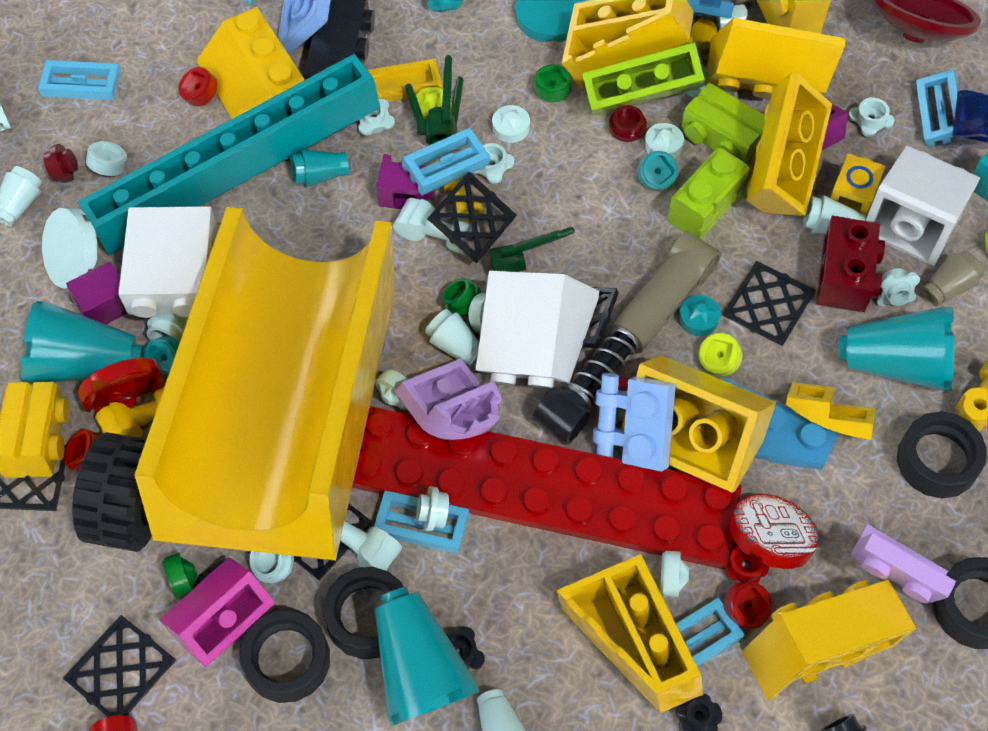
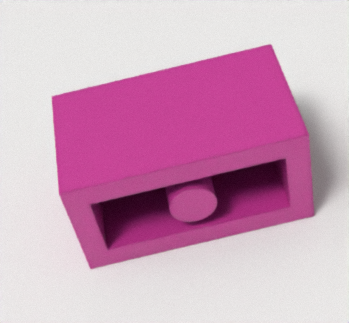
M228 557L159 620L181 646L206 668L271 608L275 602L248 569Z

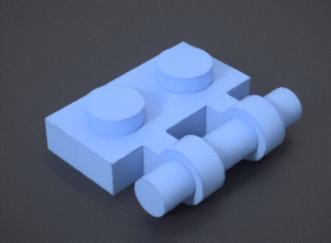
M603 373L601 389L596 391L595 404L599 406L598 426L593 428V442L597 444L596 454L613 458L614 445L623 447V464L661 472L669 467L676 384L635 376L628 379V391L626 392L618 390V374ZM617 407L626 409L625 429L615 427Z

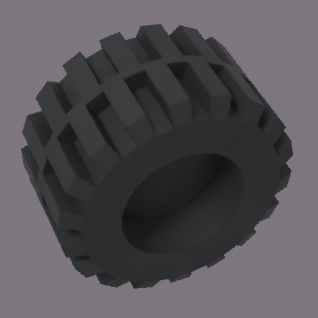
M106 432L100 434L90 445L77 474L72 502L74 529L78 539L82 542L139 552L151 539L152 534L134 475L146 439Z

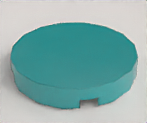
M517 0L515 15L518 27L526 36L539 42H547L548 40L566 41L574 4L584 2L585 0Z

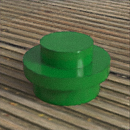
M459 278L451 282L442 294L444 308L448 309L452 314L457 312L460 316L468 315L472 300L481 293L480 287L475 282L468 281L466 278Z

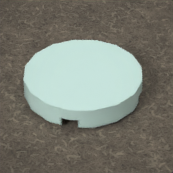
M58 208L51 213L44 227L42 235L44 267L50 280L57 287L67 289V282L87 273L88 270H93L97 262L98 245L95 229L91 221L84 220L83 215L85 213L81 209Z

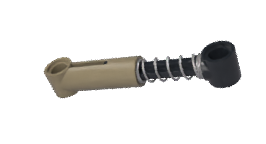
M684 232L674 243L666 261L611 324L609 329L612 337L604 339L603 348L594 351L593 360L585 361L583 364L584 370L575 373L573 382L567 383L564 387L560 388L554 386L543 396L533 413V422L565 444H571L586 426L591 416V403L595 402L594 396L596 391L601 389L602 374L614 373L619 366L625 367L624 360L628 355L642 353L696 286H702L714 272L721 259L722 252L690 232Z

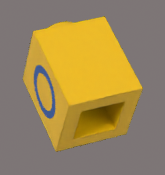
M848 153L834 186L831 199L867 216L886 166L873 162L868 158Z

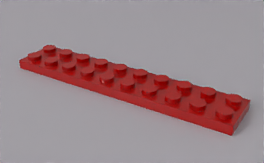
M373 406L369 408L352 488L384 495V491H390L419 498L420 494L426 495L430 486L438 487L439 492L448 493L449 505L469 509V513L473 515L660 556L665 551L681 552L682 561L725 570V566L728 567L733 541L729 522L740 500L742 485H738L736 491L732 493L688 473L665 469L662 472L623 464L622 459L490 431L465 439H442L432 436L423 430L410 414Z

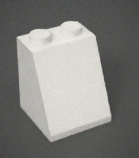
M906 146L880 184L866 221L880 223L879 240H885L886 245L935 266L965 210L980 177L967 172L963 168L955 167L932 157L926 152Z
M133 207L128 209L118 294L128 315L134 314L138 317L149 318L156 314H176L182 317H189L219 230L212 207Z
M489 271L476 371L491 375L490 382L494 381L497 384L515 385L516 378L528 379L529 386L549 389L553 388L554 381L570 383L583 340L599 298V290L565 274Z

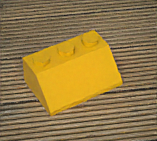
M258 7L224 20L196 60L199 67L207 69L215 76L218 84L216 94L231 119L305 80Z
M733 17L711 38L705 82L717 84V87L728 92H735L740 88L753 91V95L756 97L771 98L775 86L790 73H799L824 95L844 50L846 38Z
M790 73L773 88L770 103L765 109V124L761 140L756 146V162L752 177L747 184L746 199L747 202L764 213L807 215L832 103L799 73Z
M662 355L640 363L637 377L676 384L669 465L732 493L736 491L764 441L776 402ZM625 416L621 429H625Z

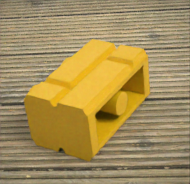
M12 382L6 385L0 412L1 476L5 478H25L27 475L32 478L51 477L54 474L56 460L63 459L64 439L60 433L62 424H67L70 420L71 409L68 398L63 397L58 385L54 382H33V384L28 382Z

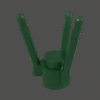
M446 55L444 61L442 107L430 109L425 119L412 85L409 83L405 85L408 100L417 123V135H425L426 143L429 145L457 133L464 80L461 76L456 79L451 107L452 57L450 55Z
M569 227L514 245L489 249L493 271L519 272L526 270L524 251L571 235L575 232V229Z

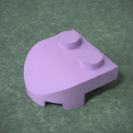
M462 358L401 382L395 391L421 428L438 438L457 440L474 437L489 431L500 418L498 415V405L502 397L494 381L481 385Z
M869 524L865 526L850 555L862 563L861 567L865 571L881 579H890L902 586V591L906 595L922 603H932L948 598L956 583L955 580L946 576L948 572L946 569Z

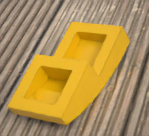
M792 382L787 395L786 405L796 413L829 430L856 438L872 439L876 408L833 403L835 387Z

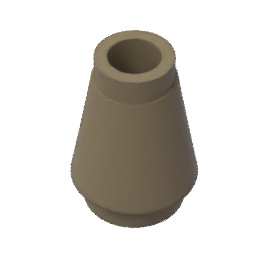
M966 250L958 254L952 253L926 284L921 287V293L934 306H938L977 286L979 278L984 275V269L972 253Z

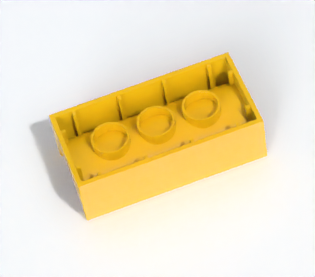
M226 207L134 474L153 541L336 560L395 292L392 222L375 221L371 240L355 255L338 261L313 262L288 256L272 248L250 227L243 208Z

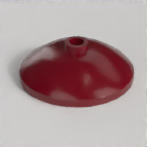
M873 0L875 7L887 22L904 32V38L916 43H923L924 40L943 42L964 38L975 33L981 23L979 15L958 0Z

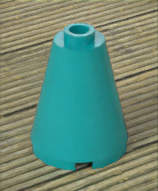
M36 300V303H33L24 333L23 342H26L27 346L26 356H21L22 382L31 384L33 382L85 380L92 373L107 365L122 360L142 358L143 345L135 344V335L49 302Z
M943 306L849 326L847 335H839V360H847L848 369L941 391H952L954 335L951 332V322H954L953 307Z
M402 587L380 596L383 604L375 608L387 717L391 726L480 692L477 681L419 592L409 594L407 587Z

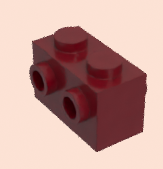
M831 216L823 240L816 304L865 312L871 297L878 298L882 284V274L876 273V264H881L885 251V240H879L880 223Z

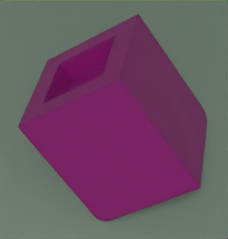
M107 262L66 283L83 316L107 325L128 314L118 295L120 276L111 262Z

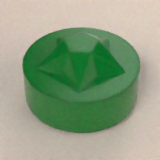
M551 64L543 66L534 76V91L544 101H561L570 94L571 75L566 68L560 65Z
M180 552L165 557L162 563L175 598L181 600L193 590L198 575L194 564L182 558Z

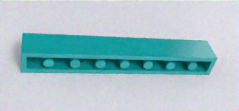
M353 54L82 198L77 203L85 213L87 220L91 221L95 233L107 254L111 255L124 248L129 208L199 207L286 160L291 154L299 153L300 149L310 147L381 108L374 78L357 56Z

